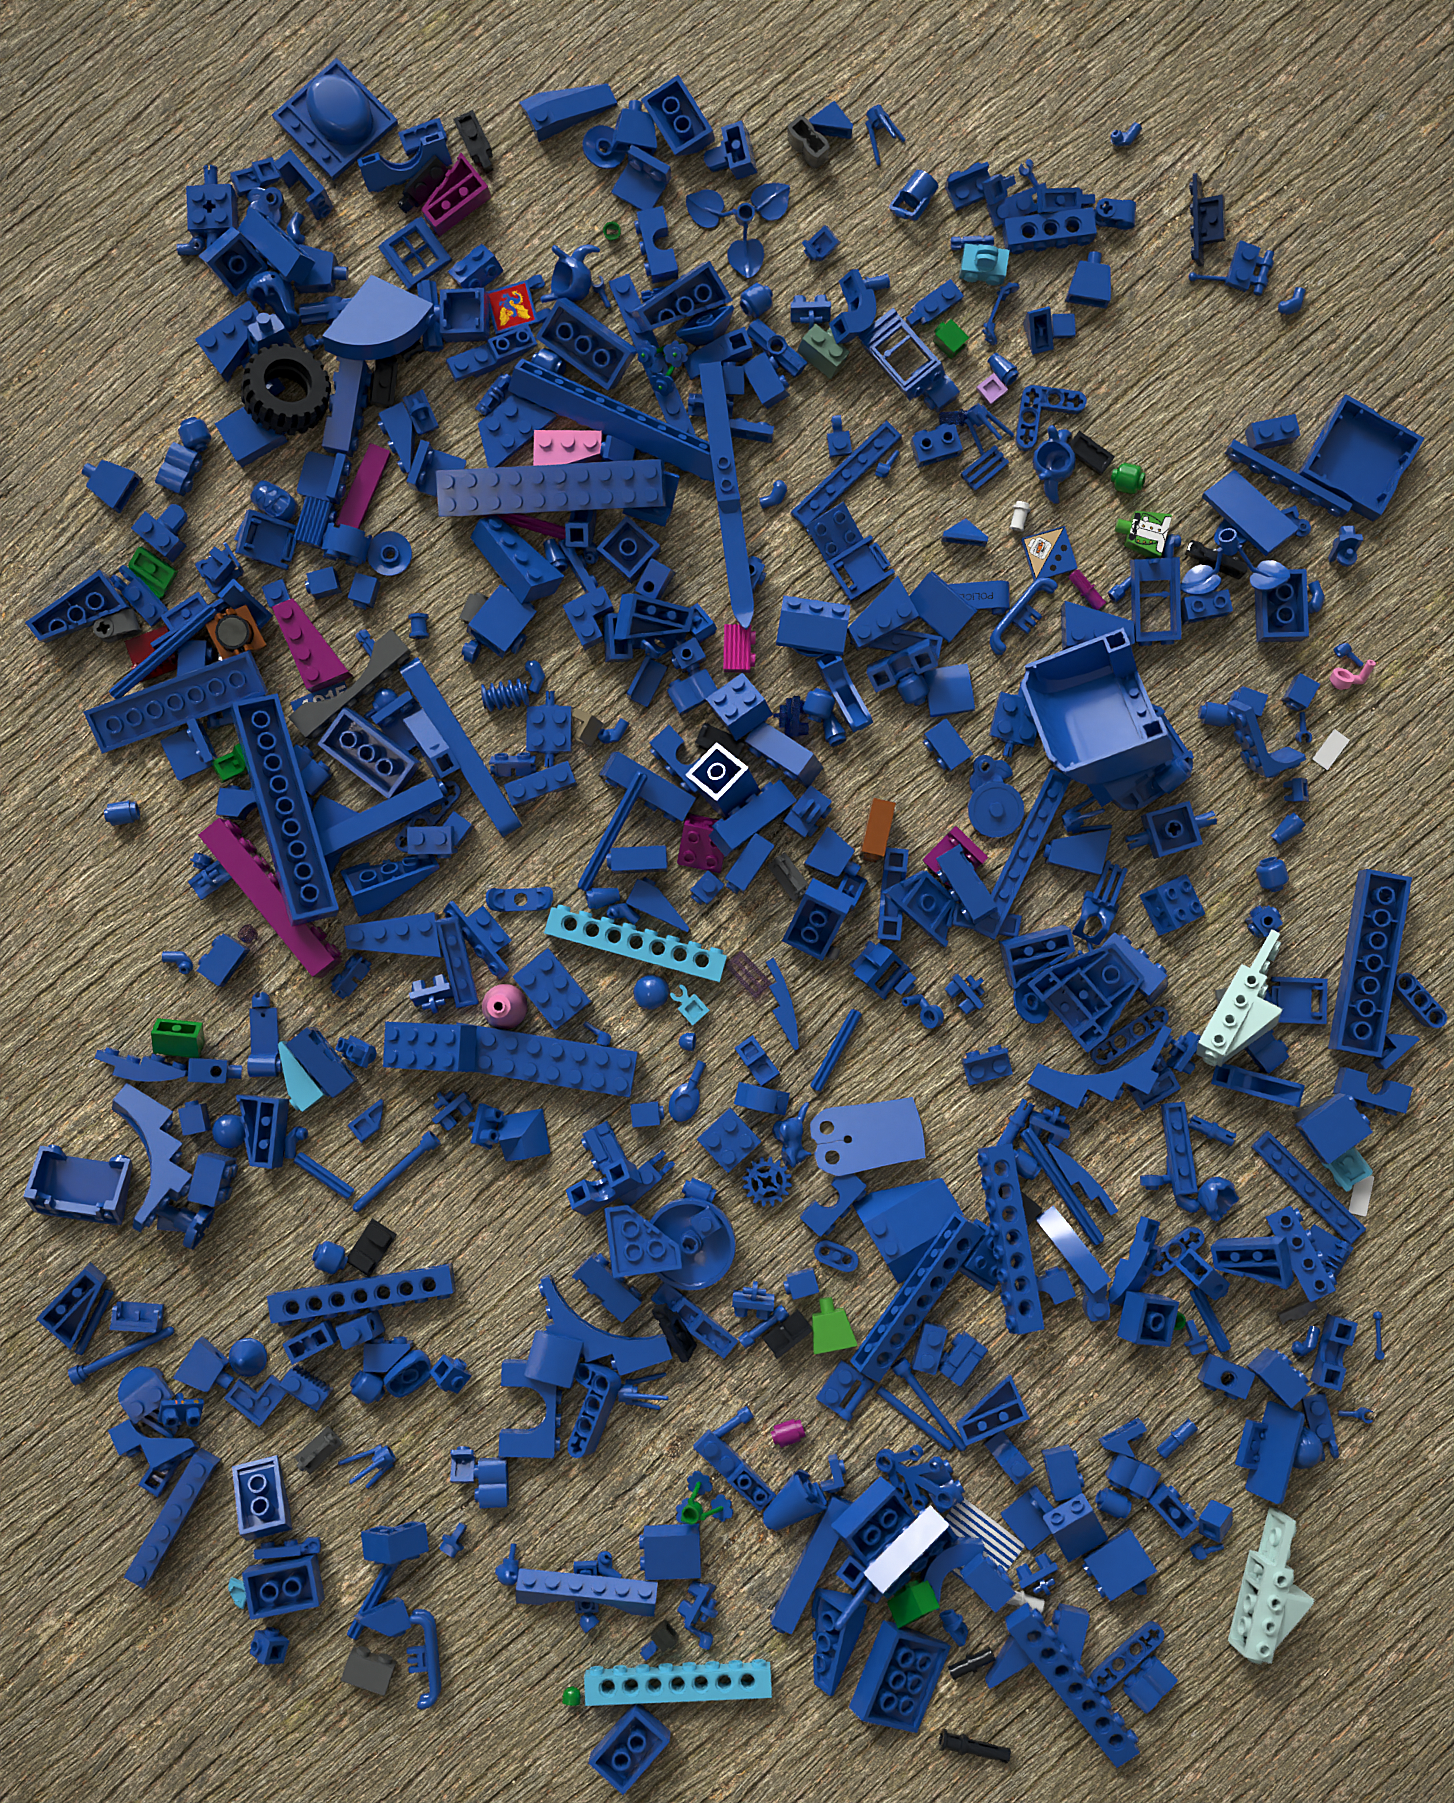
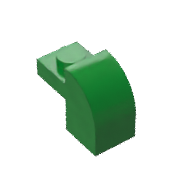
M240 743L234 746L231 753L211 762V766L221 783L239 775L242 777L248 774Z

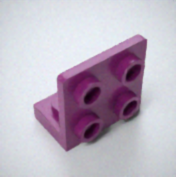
M687 813L677 859L678 865L716 873L721 872L724 855L709 838V834L714 830L712 825L719 819Z
M955 826L922 861L937 875L936 872L939 869L936 858L959 844L963 848L962 852L968 862H971L975 868L974 871L989 857Z

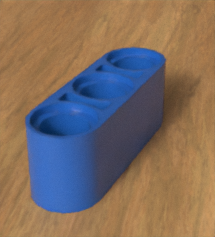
M1410 973L1396 974L1393 993L1414 1017L1427 1028H1441L1447 1022L1446 1012L1421 983ZM1402 977L1406 980V987L1404 989L1399 986V980ZM1416 995L1421 997V1004L1419 1006L1414 1002ZM1432 1012H1434L1437 1017L1435 1023H1432L1430 1021V1014Z

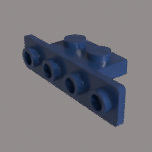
M1193 173V181L1189 183L1191 196L1193 195V203H1190V214L1193 217L1194 224L1190 226L1191 237L1194 239V246L1191 247V258L1201 267L1204 266V245L1226 241L1225 197L1221 194L1203 198L1202 179L1198 173Z

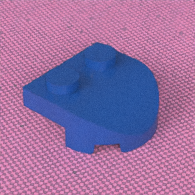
M138 1366L129 1371L120 1383L118 1389L119 1403L134 1424L158 1408L161 1400H168L174 1396V1393L162 1378L164 1374L156 1367Z

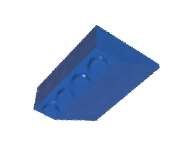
M883 1620L849 1708L863 1722L917 1733L951 1645L907 1626L898 1629L896 1623Z

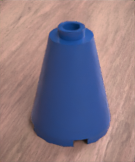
M798 1469L764 1510L763 1523L769 1530L779 1531L818 1514L827 1508L824 1506L827 1504V1500L817 1482L811 1483L808 1479L811 1475L808 1472Z

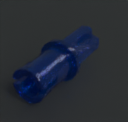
M960 408L959 411L939 413V425L948 423V425L955 424L963 427L966 424L964 422L967 419L965 413L968 410Z

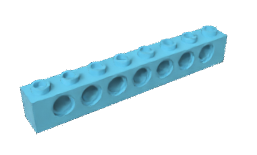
M559 904L557 908L551 907L544 931L547 935L712 981L720 982L727 958L726 955H723L724 950L711 947L710 951L701 949L702 944L689 941L688 945L679 942L680 938L667 935L665 939L658 937V932L645 929L644 932L636 931V926L628 923L618 926L614 924L615 920L606 917H601V920L593 919V914L580 910L579 914L570 912V907ZM570 918H574L577 921V927L572 931H568L565 927L566 921ZM592 924H596L599 927V933L595 937H590L587 934V928ZM613 930H617L621 934V939L617 943L609 941V933ZM635 936H639L643 940V945L639 949H633L630 945L631 939ZM657 942L663 943L665 946V951L661 955H655L652 952V946ZM679 948L687 952V957L683 961H677L674 958V952ZM701 954L706 955L709 959L708 965L698 967L695 962L697 956Z
M764 1659L752 1660V1663L732 1660L728 1664L709 1661L705 1665L686 1662L682 1666L662 1663L659 1667L639 1664L636 1668L616 1665L613 1669L593 1666L590 1667V1670L585 1671L584 1676L585 1706L772 1698L770 1662H765ZM746 1674L754 1677L751 1682H744L741 1678ZM726 1675L731 1680L728 1683H721L718 1679ZM703 1676L708 1681L705 1684H698L695 1679ZM680 1677L684 1680V1683L682 1685H675L672 1680ZM656 1678L660 1680L661 1684L659 1686H652L649 1681ZM633 1679L638 1685L629 1687L626 1681ZM610 1680L615 1686L606 1688L603 1682Z

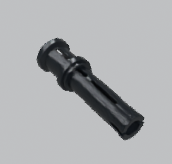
M947 1729L941 1730L938 1744L940 1751L946 1749L957 1752L960 1756L972 1754L1006 1764L1010 1760V1748L973 1740L964 1733L957 1735L949 1733Z

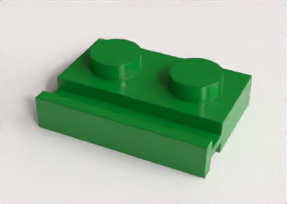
M138 546L128 564V568L137 577H140L159 599H164V594L169 590L179 572L143 546Z

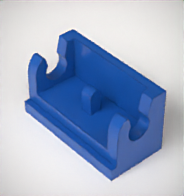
M118 1301L117 1305L113 1306L110 1330L156 1333L162 1330L164 1304Z

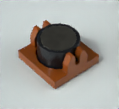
M247 605L235 610L233 608L227 609L225 614L218 613L214 620L205 624L222 660L248 650L253 654L267 647Z

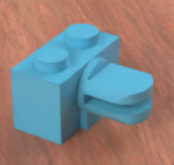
M965 243L959 278H964L967 282L984 281L989 285L1003 284L1006 277L1009 250L999 249L990 245Z

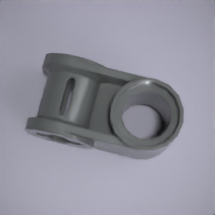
M125 609L96 620L93 631L104 642L113 643L123 638L138 635L141 633V628L134 609Z

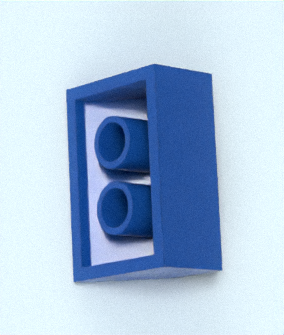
M679 75L641 98L642 103L675 156L698 153L716 141L713 129Z
M783 596L776 646L843 656L850 606L794 596Z

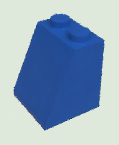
M718 743L686 774V777L704 799L725 820L730 817L728 814L737 806L743 808L746 805L745 801L753 794L757 796L761 792L749 768Z

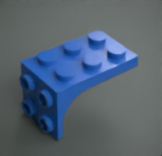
M1237 700L1227 703L1229 709L1227 715L1236 730L1234 731V737L1238 744L1241 745L1242 752H1240V755L1249 769L1266 778L1278 776L1280 771L1300 766L1301 762L1306 760L1305 754L1290 747H1284L1275 752L1268 753L1254 709Z

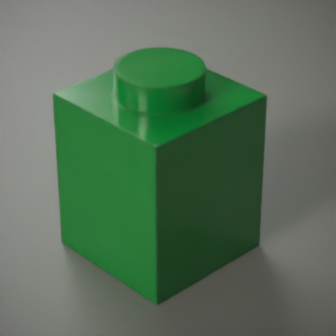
M950 319L946 324L944 322L939 324L934 330L933 342L952 360L967 346L970 337Z

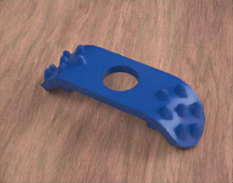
M1009 282L1008 285L1000 287L1001 291L997 292L998 298L989 320L983 324L985 329L982 332L985 334V341L992 346L997 344V338L994 333L995 323L992 322L1000 300L1005 301L1009 294L1020 289L1018 283Z
M687 632L650 636L639 642L641 644L640 648L642 650L645 649V654L649 653L650 658L658 659L672 650L674 644L683 640ZM655 640H660L665 645V648L659 647Z
M548 886L522 889L491 888L486 893L487 906L490 910L498 912L546 910L550 908L553 901V891ZM518 894L527 896V903L525 905L518 906L515 904L514 899Z

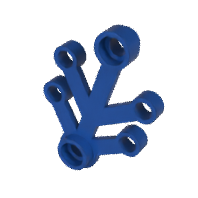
M913 1445L909 1450L894 1453L890 1449H882L878 1452L876 1456L877 1467L879 1470L887 1472L892 1486L897 1489L902 1498L908 1493L909 1489L913 1499L912 1504L916 1510L921 1511L928 1505L927 1497L920 1493L917 1485L934 1494L937 1504L943 1509L950 1508L956 1502V1493L952 1488H941L920 1475L929 1472L938 1473L944 1466L941 1458L933 1457L929 1462L907 1467L900 1462L909 1459L913 1461L919 1460L924 1453L921 1446ZM913 1450L917 1451L918 1456L913 1453ZM933 1462L937 1463L938 1468L933 1465ZM897 1472L903 1475L906 1484L900 1482ZM918 1500L922 1501L923 1505H920Z

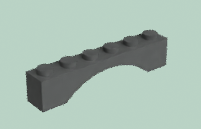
M390 629L374 643L372 655L366 669L350 688L327 700L305 702L288 718L305 738L310 740L312 738L317 739L324 733V728L329 723H333L343 708L352 709L359 703L358 699L363 694H370L376 688V683L381 679L384 681L393 674L392 670L397 665H404L410 659L409 655L413 652L396 632Z

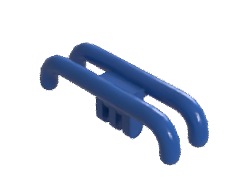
M1044 577L1035 580L995 627L989 641L991 649L995 654L1001 656L1006 651L1007 647L1001 641V635L1011 623L1025 634H1029L1031 630L1025 623L1034 628L1037 623L1030 617L1032 616L1038 621L1042 618V615L1027 603L1040 590L1053 594L1058 587L1054 580Z
M415 1609L409 1617V1622L423 1627L425 1645L408 1647L406 1651L407 1654H416V1656L407 1658L408 1664L417 1663V1665L408 1667L409 1673L428 1672L430 1692L422 1694L417 1703L418 1709L424 1710L436 1703L441 1692L442 1683L435 1619L429 1611Z

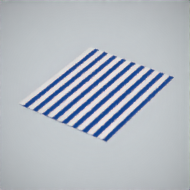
M965 1498L962 1502L953 1506L944 1518L957 1537L981 1538L984 1543L983 1556L986 1558L989 1555L997 1565L1000 1564L1006 1571L1025 1547L1020 1540ZM965 1566L950 1571L968 1585L960 1573Z

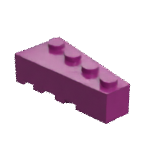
M293 598L272 606L304 685L309 692L319 691L353 676L305 611Z

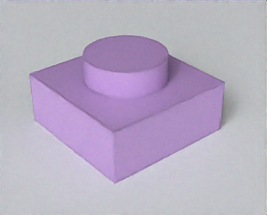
M995 373L976 387V391L989 406L1008 391Z

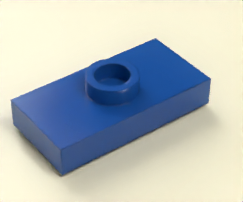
M440 118L398 132L407 156L418 152L420 138L442 131L445 142L448 141Z

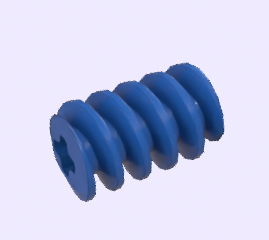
M517 678L516 685H513L511 680H508L507 687L503 685L502 681H499L498 688H495L494 684L490 683L489 690L486 689L484 684H481V695L485 710L487 706L489 711L493 712L495 705L498 710H502L504 703L508 709H511L513 702L518 708L521 706L522 700L526 706L530 704L526 680L525 684H522L521 680Z

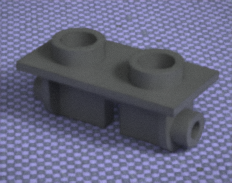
M785 852L767 865L793 902L806 893L809 884Z
M327 1426L294 1457L298 1462L297 1468L301 1472L306 1470L310 1475L343 1441Z

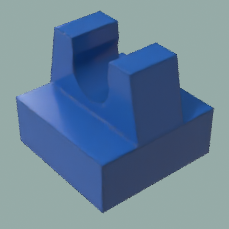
M1293 778L1283 783L1284 788L1291 787L1293 790L1291 795L1284 796V801L1309 802L1307 779Z

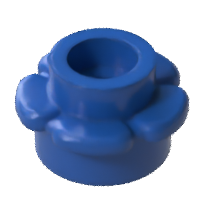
M195 852L190 861L194 862L193 867L204 870L211 865L212 857Z

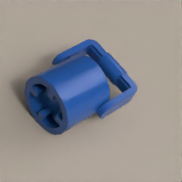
M916 170L889 205L891 212L895 216L906 220H918L939 188L937 181L927 172ZM903 200L907 205L915 209V211L912 213L909 210L899 208L898 206Z

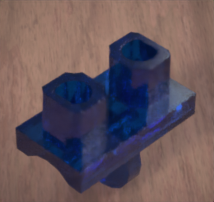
M800 696L786 698V705H780V713H773V719L779 720V728H784V735L791 739L805 736L809 733L808 723L799 722L800 715H807L803 711L805 701L800 700Z

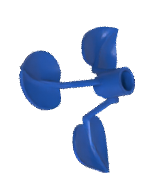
M783 183L763 184L757 187L751 195V203L754 206L749 203H742L738 206L737 210L732 209V211L721 213L724 209V200L721 195L709 189L686 195V207L693 221L704 228L715 227L719 217L724 218L735 215L736 222L743 226V241L736 240L730 245L727 252L728 262L738 273L746 278H752L759 271L763 263L764 248L758 239L747 241L748 225L752 222L754 214L759 211L761 217L768 221H775L781 218L788 206L790 186Z
M1224 519L1214 535V541L1220 547L1217 549L1218 556L1215 569L1213 570L1208 565L1193 567L1185 574L1180 584V590L1186 594L1196 596L1206 595L1215 591L1221 584V578L1217 573L1220 569L1223 553L1227 556H1232L1239 551L1247 566L1253 572L1250 576V584L1259 591L1273 590L1285 584L1290 579V573L1281 563L1272 560L1262 561L1257 569L1253 567L1242 549V544L1248 540Z

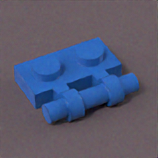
M1240 240L1236 245L1225 285L1246 292L1249 289V285L1255 287L1253 294L1261 296L1269 281L1267 276L1274 264V252L1267 250L1264 258L1258 256L1260 247ZM1255 266L1261 268L1258 276L1253 275Z

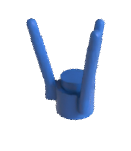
M875 105L867 111L868 121L865 122V125L869 131L876 164L879 166L881 162L873 128L880 130L885 127L893 139L896 138V135L902 142H905L906 139L891 121L887 112H884L882 106Z
M980 403L975 404L965 413L967 419L964 422L968 425L981 455L985 454L975 430V424L977 427L985 424L998 440H1001L1002 436L988 421L989 418L1010 437L1014 436L1012 431L993 416L984 405L981 406Z
M1094 795L1077 806L1065 810L1066 814L1061 815L1066 832L1072 831L1073 834L1084 831L1111 829L1112 825L1080 827L1084 825V819L1105 812L1104 808L1083 815L1077 812L1096 800Z
M666 1373L626 1379L625 1384H621L619 1389L618 1401L625 1402V1405L660 1410L661 1407L658 1405L637 1400L667 1401L669 1397L638 1394V1386H634V1384L665 1377Z
M380 1444L371 1450L340 1460L338 1465H343L375 1454L372 1457L374 1463L349 1480V1484L355 1483L376 1467L378 1469L382 1468L366 1484V1488H370L388 1469L394 1466L393 1463L396 1461V1457L388 1445L382 1447Z

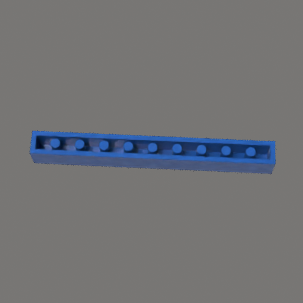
M521 359L514 367L508 391L514 393L517 397L528 399L540 407H546L556 412L560 416H566L575 420L580 425L588 426L596 431H602L603 435L613 436L635 446L640 452L662 459L664 462L677 466L682 471L691 472L702 480L714 481L708 441L525 359Z

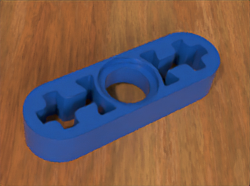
M1190 1226L1173 1237L1161 1247L1157 1259L1158 1262L1164 1259L1161 1256L1164 1252L1165 1257L1171 1262L1168 1264L1164 1260L1160 1263L1161 1269L1157 1270L1154 1268L1151 1274L1161 1276L1175 1266V1263L1187 1251L1185 1246L1179 1242L1181 1238L1182 1241L1186 1242L1190 1239V1232L1198 1233L1196 1242L1189 1241L1185 1244L1195 1251L1204 1243V1233L1200 1229ZM1172 1245H1179L1181 1248V1253L1178 1257L1173 1258L1170 1256L1169 1248Z

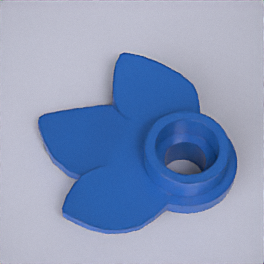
M260 187L251 189L246 195V198L251 202L247 213L253 207L268 215L278 225L282 219L280 208L284 203L282 192L275 187H269L265 190ZM271 195H274L273 202L269 201Z
M980 755L973 762L974 772L969 778V785L974 792L985 783L1003 782V779L1011 777L1013 772L1005 761L994 760L988 755ZM984 762H987L988 768L986 770H982L981 768Z

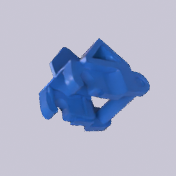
M869 940L864 945L866 948L856 960H852L849 966L856 970L853 973L856 977L870 987L880 998L886 1000V995L904 973H908L911 969L880 942L875 945ZM892 962H895L898 968L879 989L875 986V983Z

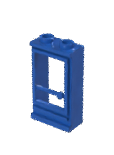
M894 308L858 336L862 347L909 401L914 397H919L925 388L939 381L945 373L942 362L937 359ZM901 329L907 336L892 349L886 350L882 356L876 348ZM910 339L929 360V363L907 381H904L886 361V358L891 357L894 351Z
M1180 557L1130 560L1132 621H1134L1135 642H1138V646H1151L1152 641H1161V645L1175 644L1174 640H1181ZM1169 580L1170 592L1162 591L1161 593L1140 594L1139 581ZM1161 596L1166 598L1170 596V631L1141 632L1140 597Z

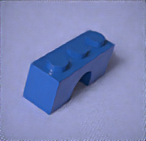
M663 206L638 211L637 220L634 221L636 234H641L642 242H639L641 255H646L647 263H644L646 276H651L653 284L679 278L673 248L660 250L654 245L659 238L668 236V226Z
M927 638L868 664L866 673L877 693L897 684V680L908 673L916 672L918 675L937 667L938 656L930 639Z
M668 725L649 742L652 747L649 751L657 760L660 758L664 760L667 764L665 769L673 777L677 775L682 780L680 785L687 793L692 791L696 795L699 791L689 781L686 774L701 758L690 765L681 764L677 760L676 755L685 742Z
M568 761L504 784L514 809L536 801L535 799L552 792L558 793L578 785Z
M1347 1067L1339 1068L1333 1089L1334 1094L1350 1095L1354 1100L1361 1101V1106L1373 1110L1378 1106L1384 1108L1383 1113L1397 1116V1113L1406 1114L1413 1087L1390 1080H1383L1380 1091L1372 1094L1367 1088L1369 1074Z
M621 1158L604 1168L606 1177L592 1182L584 1179L566 1189L572 1210L587 1216L643 1185L636 1165L625 1158Z
M854 1173L836 1176L830 1182L839 1193L836 1204L831 1207H824L814 1199L799 1216L820 1237L823 1234L827 1236L835 1228L836 1225L833 1223L838 1217L843 1219L851 1210L849 1205L854 1200L858 1202L866 1194L864 1189L867 1185Z
M1055 1266L1045 1271L1046 1274L1037 1277L1035 1275L1038 1291L1047 1292L1054 1305L1076 1297L1065 1269ZM1020 1304L1019 1312L1022 1313L1023 1306Z
M1327 1313L1310 1379L1312 1382L1319 1386L1341 1391L1346 1373V1368L1343 1367V1355L1346 1347L1353 1345L1358 1323Z

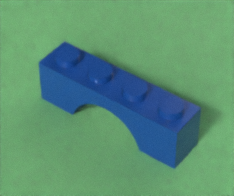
M442 131L420 138L418 152L411 160L404 163L390 162L383 158L379 152L357 159L368 192H380L386 186L404 184L433 155H436L447 167L453 164Z
M228 785L227 788H219L216 815L222 819L244 821L247 815L257 808L252 787L249 791L241 790V787ZM306 794L312 813L314 801Z
M886 847L883 862L877 940L898 942L901 940L902 911L883 894V891L906 879L909 849Z

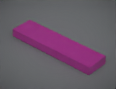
M372 443L369 444L336 521V526L340 527V524L360 529L392 454L391 451Z

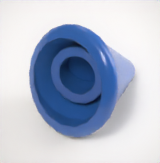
M253 1338L238 1340L233 1344L229 1352L230 1366L237 1374L244 1377H252L259 1374L267 1362L265 1347L260 1341Z

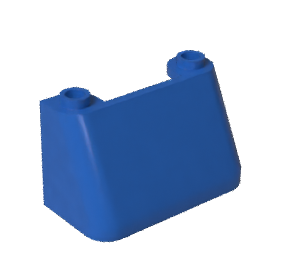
M57 1145L40 1146L23 1197L30 1208L39 1214L121 1225L125 1215L133 1163L125 1155H116V1157H111L109 1162L66 1156L62 1148Z

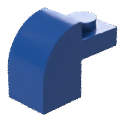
M739 1082L734 1104L772 1114L785 1115L790 1093Z
M853 1555L848 1556L836 1573L838 1577L854 1590H860L868 1579L863 1573L866 1570V1566ZM874 1586L867 1597L877 1604L883 1597V1594Z

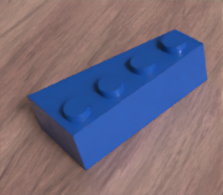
M431 912L344 926L347 949L444 958L435 922L439 919L438 913Z

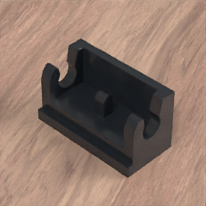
M704 723L695 741V746L709 751L718 743L738 759L746 742L743 739L736 741L731 734L708 723Z

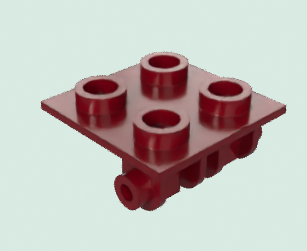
M167 626L124 641L133 664L131 670L136 668L155 651L150 643L169 632ZM175 651L139 683L176 670L178 664L177 652Z

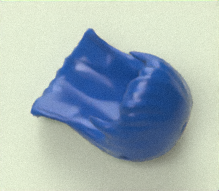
M265 271L257 274L250 280L246 292L248 297L252 301H256L262 310H265L264 305L267 303L274 310V313L287 332L297 329L300 315L294 309V292L291 283L284 280L279 275V272Z

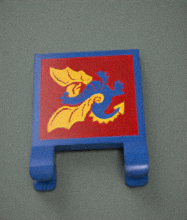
M540 274L521 282L487 291L490 297V314L496 336L527 324L531 326L545 322L551 310L550 308H545L536 313L530 291L531 289H540L545 286L544 279Z

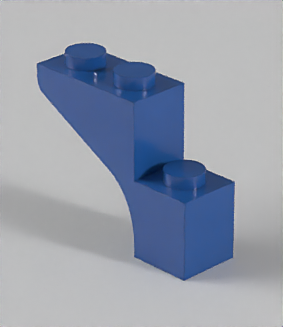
M827 653L815 659L822 679L835 699L838 712L852 732L863 730L868 725L874 723L840 655Z
M1224 1063L1222 1067L1215 1066L1211 1084L1225 1089L1294 1107H1300L1305 1085Z
M131 1419L108 1430L119 1456L132 1458L140 1454V1449H143L151 1469L160 1470V1472L173 1467V1462L179 1459L186 1460L195 1454L194 1451L200 1448L195 1440L189 1438H148L141 1432L137 1423L134 1424Z

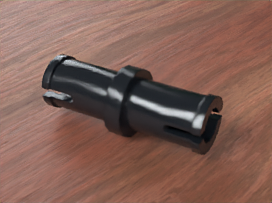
M989 1646L972 1656L971 1654L966 1655L965 1659L951 1666L949 1665L948 1669L955 1681L957 1678L970 1672H978L979 1668L993 1661L995 1662L996 1659Z

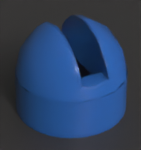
M257 992L252 996V1008L270 1007V997L267 993Z
M683 1034L679 1038L680 1047L686 1051H694L696 1034Z
M585 1613L580 1617L579 1624L586 1634L600 1621L593 1613Z

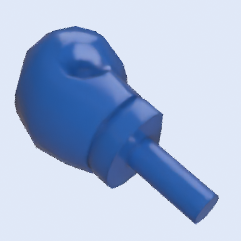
M380 688L374 695L375 700L372 702L374 708L368 711L364 717L369 719L397 699L398 695L391 688Z
M511 1543L509 1558H503V1563L495 1569L498 1581L505 1586L514 1585L518 1579L519 1560L514 1559L517 1545L515 1543Z

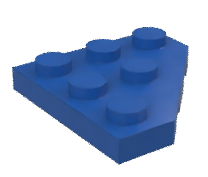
M628 1205L604 1208L612 1278L682 1269L680 1248L676 1242L668 1238Z

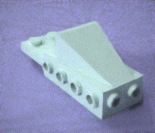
M1271 930L1251 968L1241 964L1198 1042L1196 1054L1203 1057V1061L1207 1064L1222 1067L1224 1062L1278 1024L1282 1009L1263 999L1268 985L1265 984L1267 980L1266 974L1269 970L1268 967L1271 963L1270 961L1275 960L1281 942L1278 941L1280 933Z
M1273 1507L1268 1509L1259 1551L1249 1550L1228 1637V1642L1244 1657L1248 1658L1249 1661L1256 1664H1262V1661L1272 1663L1274 1650L1314 1604L1312 1597L1293 1584L1294 1570L1286 1565V1561L1289 1560L1291 1554V1540L1296 1534V1521Z

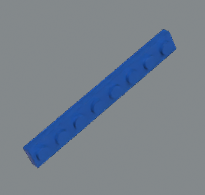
M629 273L608 281L634 347L636 348L637 345L648 341L650 345L660 348L653 330L642 332L630 313L642 304ZM662 352L655 355L657 362L652 364L650 368H645L642 363L649 383L651 376H656L658 373H662L665 376L669 370ZM674 381L672 384L674 391L670 392L668 396H663L653 390L666 423L696 436Z
M1052 768L1050 769L990 894L997 905L998 911L978 922L973 931L995 940L1071 781V778Z

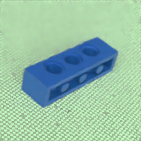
M1093 207L1006 218L1002 225L1004 247L1006 250H1009V253L1012 252V254L1017 255L1027 250L1040 252L1050 247L1063 249L1073 244H1078V246L1088 245L1093 242L1097 234ZM1067 227H1073L1076 232H1069ZM1044 230H1051L1054 235H1047ZM1022 233H1030L1032 238H1025Z

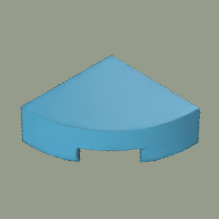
M231 1577L228 1585L231 1597L235 1605L244 1609L247 1603L244 1582Z

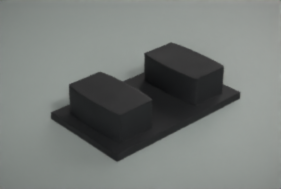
M372 1218L347 1256V1263L370 1277L397 1234Z

